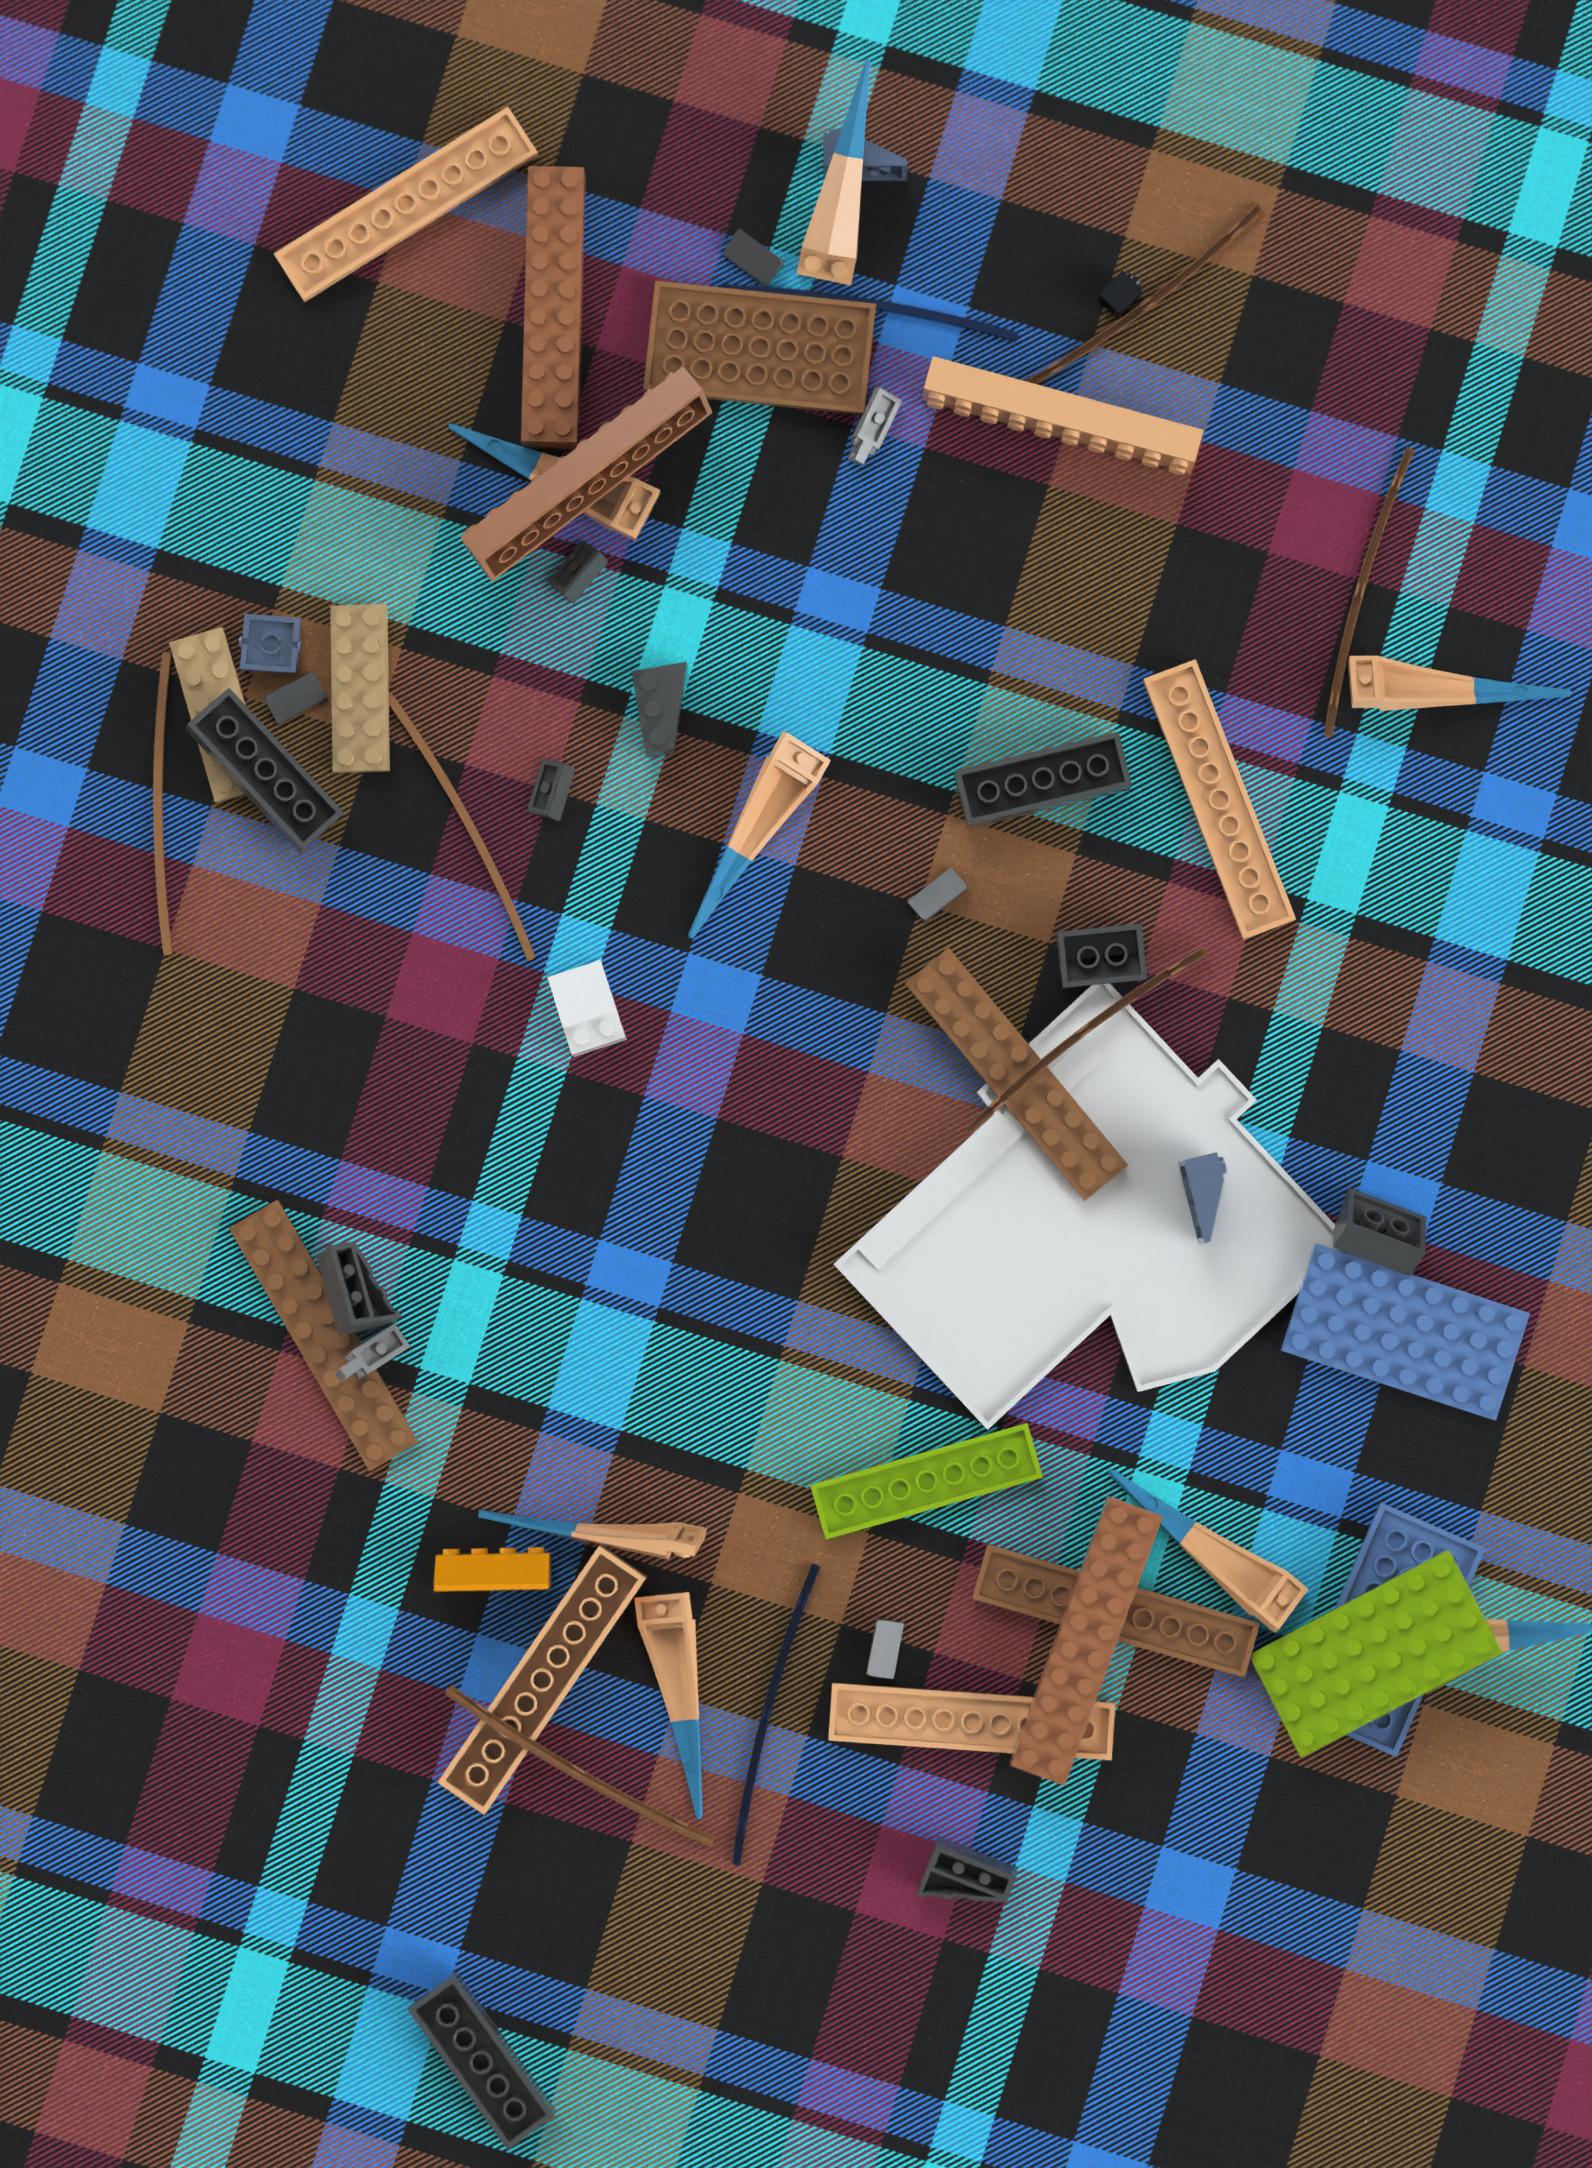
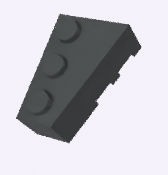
M687 662L632 671L647 758L675 753L688 669Z
M355 1241L329 1245L317 1255L339 1336L387 1328L402 1317L399 1311L394 1310L390 1304L384 1287L380 1288L373 1277L372 1272L374 1271Z
M938 1836L917 1887L916 1897L967 1898L973 1901L1006 1903L1017 1878V1867Z

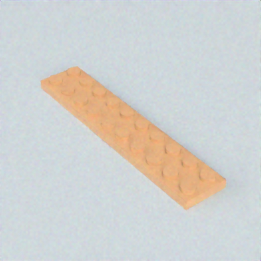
M506 107L275 252L274 255L303 301L306 302L538 156V152L509 107Z
M1196 659L1144 678L1143 683L1242 940L1295 921L1296 917Z
M832 1683L828 1740L1013 1753L1033 1697ZM1095 1702L1075 1758L1112 1760L1115 1702Z

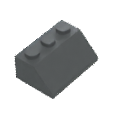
M1142 923L1055 933L1063 988L1147 980Z
M1349 1188L1334 1227L1333 1248L1411 1276L1425 1255L1426 1216Z

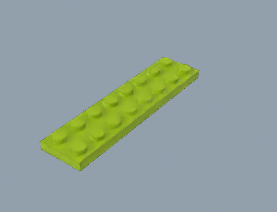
M1028 1423L811 1484L810 1486L824 1536L827 1540L1043 1478Z

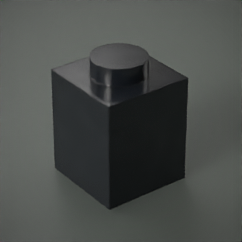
M1121 271L1100 293L1098 302L1118 320L1141 296L1143 290L1140 287L1141 282L1133 274L1129 273L1127 275L1124 271Z

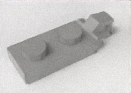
M875 387L865 412L852 436L850 444L854 446L848 460L856 465H864L868 454L873 455L876 450L880 449L900 407L901 399L881 387Z
M394 1323L348 1353L349 1355L344 1358L347 1364L336 1371L335 1374L340 1382L353 1374L357 1379L362 1376L365 1377L407 1350L410 1345Z

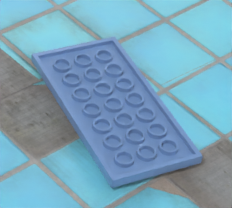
M1315 1243L1280 1351L1496 1421L1530 1313L1415 1275L1408 1276L1360 1257Z
M1380 1502L1335 1609L1447 1550L1451 1551L1468 1586H1470L1485 1548ZM1423 1695L1347 1734V1736L1397 1757Z

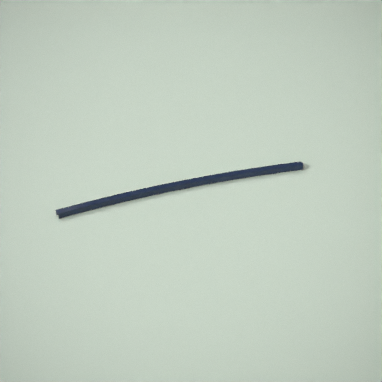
M720 284L719 286L721 288L876 304V310L953 325L1016 342L1019 336V332L987 323L892 302L788 288Z
M816 1564L811 1565L795 1606L762 1710L740 1808L732 1864L741 1865L747 1819L764 1738L785 1663L806 1602L820 1569L819 1565Z

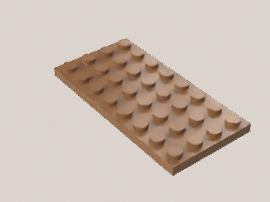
M655 281L643 392L657 387L665 380L669 373L684 367L703 389L707 399L863 415L866 404L876 304Z

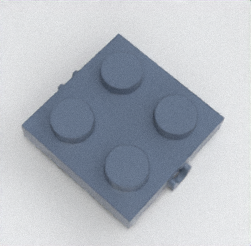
M244 614L243 636L239 637V647L242 648L240 670L297 675L298 654L301 652L300 646L302 644L300 640L301 618Z

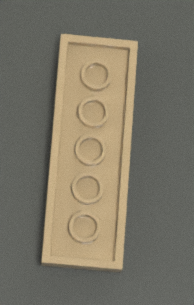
M388 605L331 606L332 771L334 773L390 771Z
M223 627L169 642L191 721L228 688L246 705ZM199 745L214 801L218 803L245 795Z

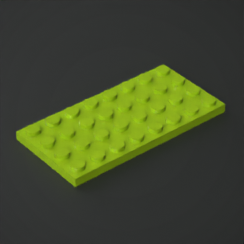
M1447 1550L1253 1652L1250 1659L1300 1757H1304L1504 1652L1451 1551Z

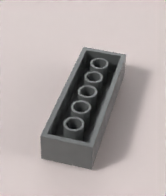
M230 688L225 690L187 724L185 730L299 854L344 814L338 805Z
M1119 731L954 771V779L967 829L1128 791L1132 787Z
M457 1971L409 2006L408 2011L507 2150L555 2116V2107Z

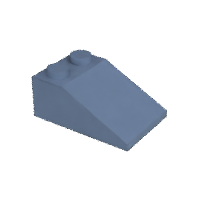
M842 129L829 130V133H823L824 180ZM865 139L862 181H906L908 160Z
M1217 1152L1178 1162L1198 1244L1211 1241L1224 1183L1223 1174L1227 1173L1224 1158L1218 1157Z

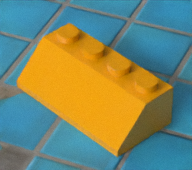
M514 1547L499 1548V1553H488V1548H471V1554H460V1549H443V1554L436 1555L434 1591L549 1589L552 1586L551 1552H545V1547H528V1553H516V1548Z

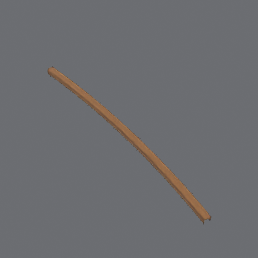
M1409 447L1405 449L1387 493L1359 575L1335 669L1323 735L1325 737H1333L1340 691L1357 616L1386 522L1415 449L1413 450Z
M389 692L390 707L434 771L479 851L508 912L527 961L536 958L511 897L472 819L426 742L393 694Z

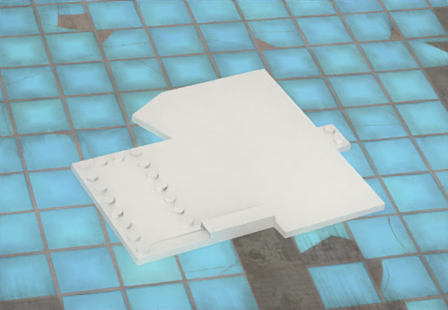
M1110 983L1091 985L1029 1043L1030 1047L1042 1059L1073 1033L1123 997ZM1130 1004L1103 1022L1047 1066L1128 1164L1126 1168L1084 1201L1003 1104L992 1117L834 1263V1266L987 1430L1109 1316L1111 1317L1137 1392L1215 1372L1299 1293L1314 1244L1317 1243L1335 1249L1333 1248L1335 1224L1237 1120L1257 1099L1219 1059L1197 1077ZM987 1083L977 1091V1094L987 1107L998 1098ZM1217 1152L1218 1157L1224 1158L1227 1173L1223 1174L1224 1183L1211 1241L1198 1244L1178 1162Z

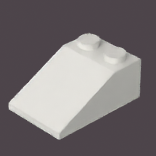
M601 960L548 977L573 1057L627 1040Z

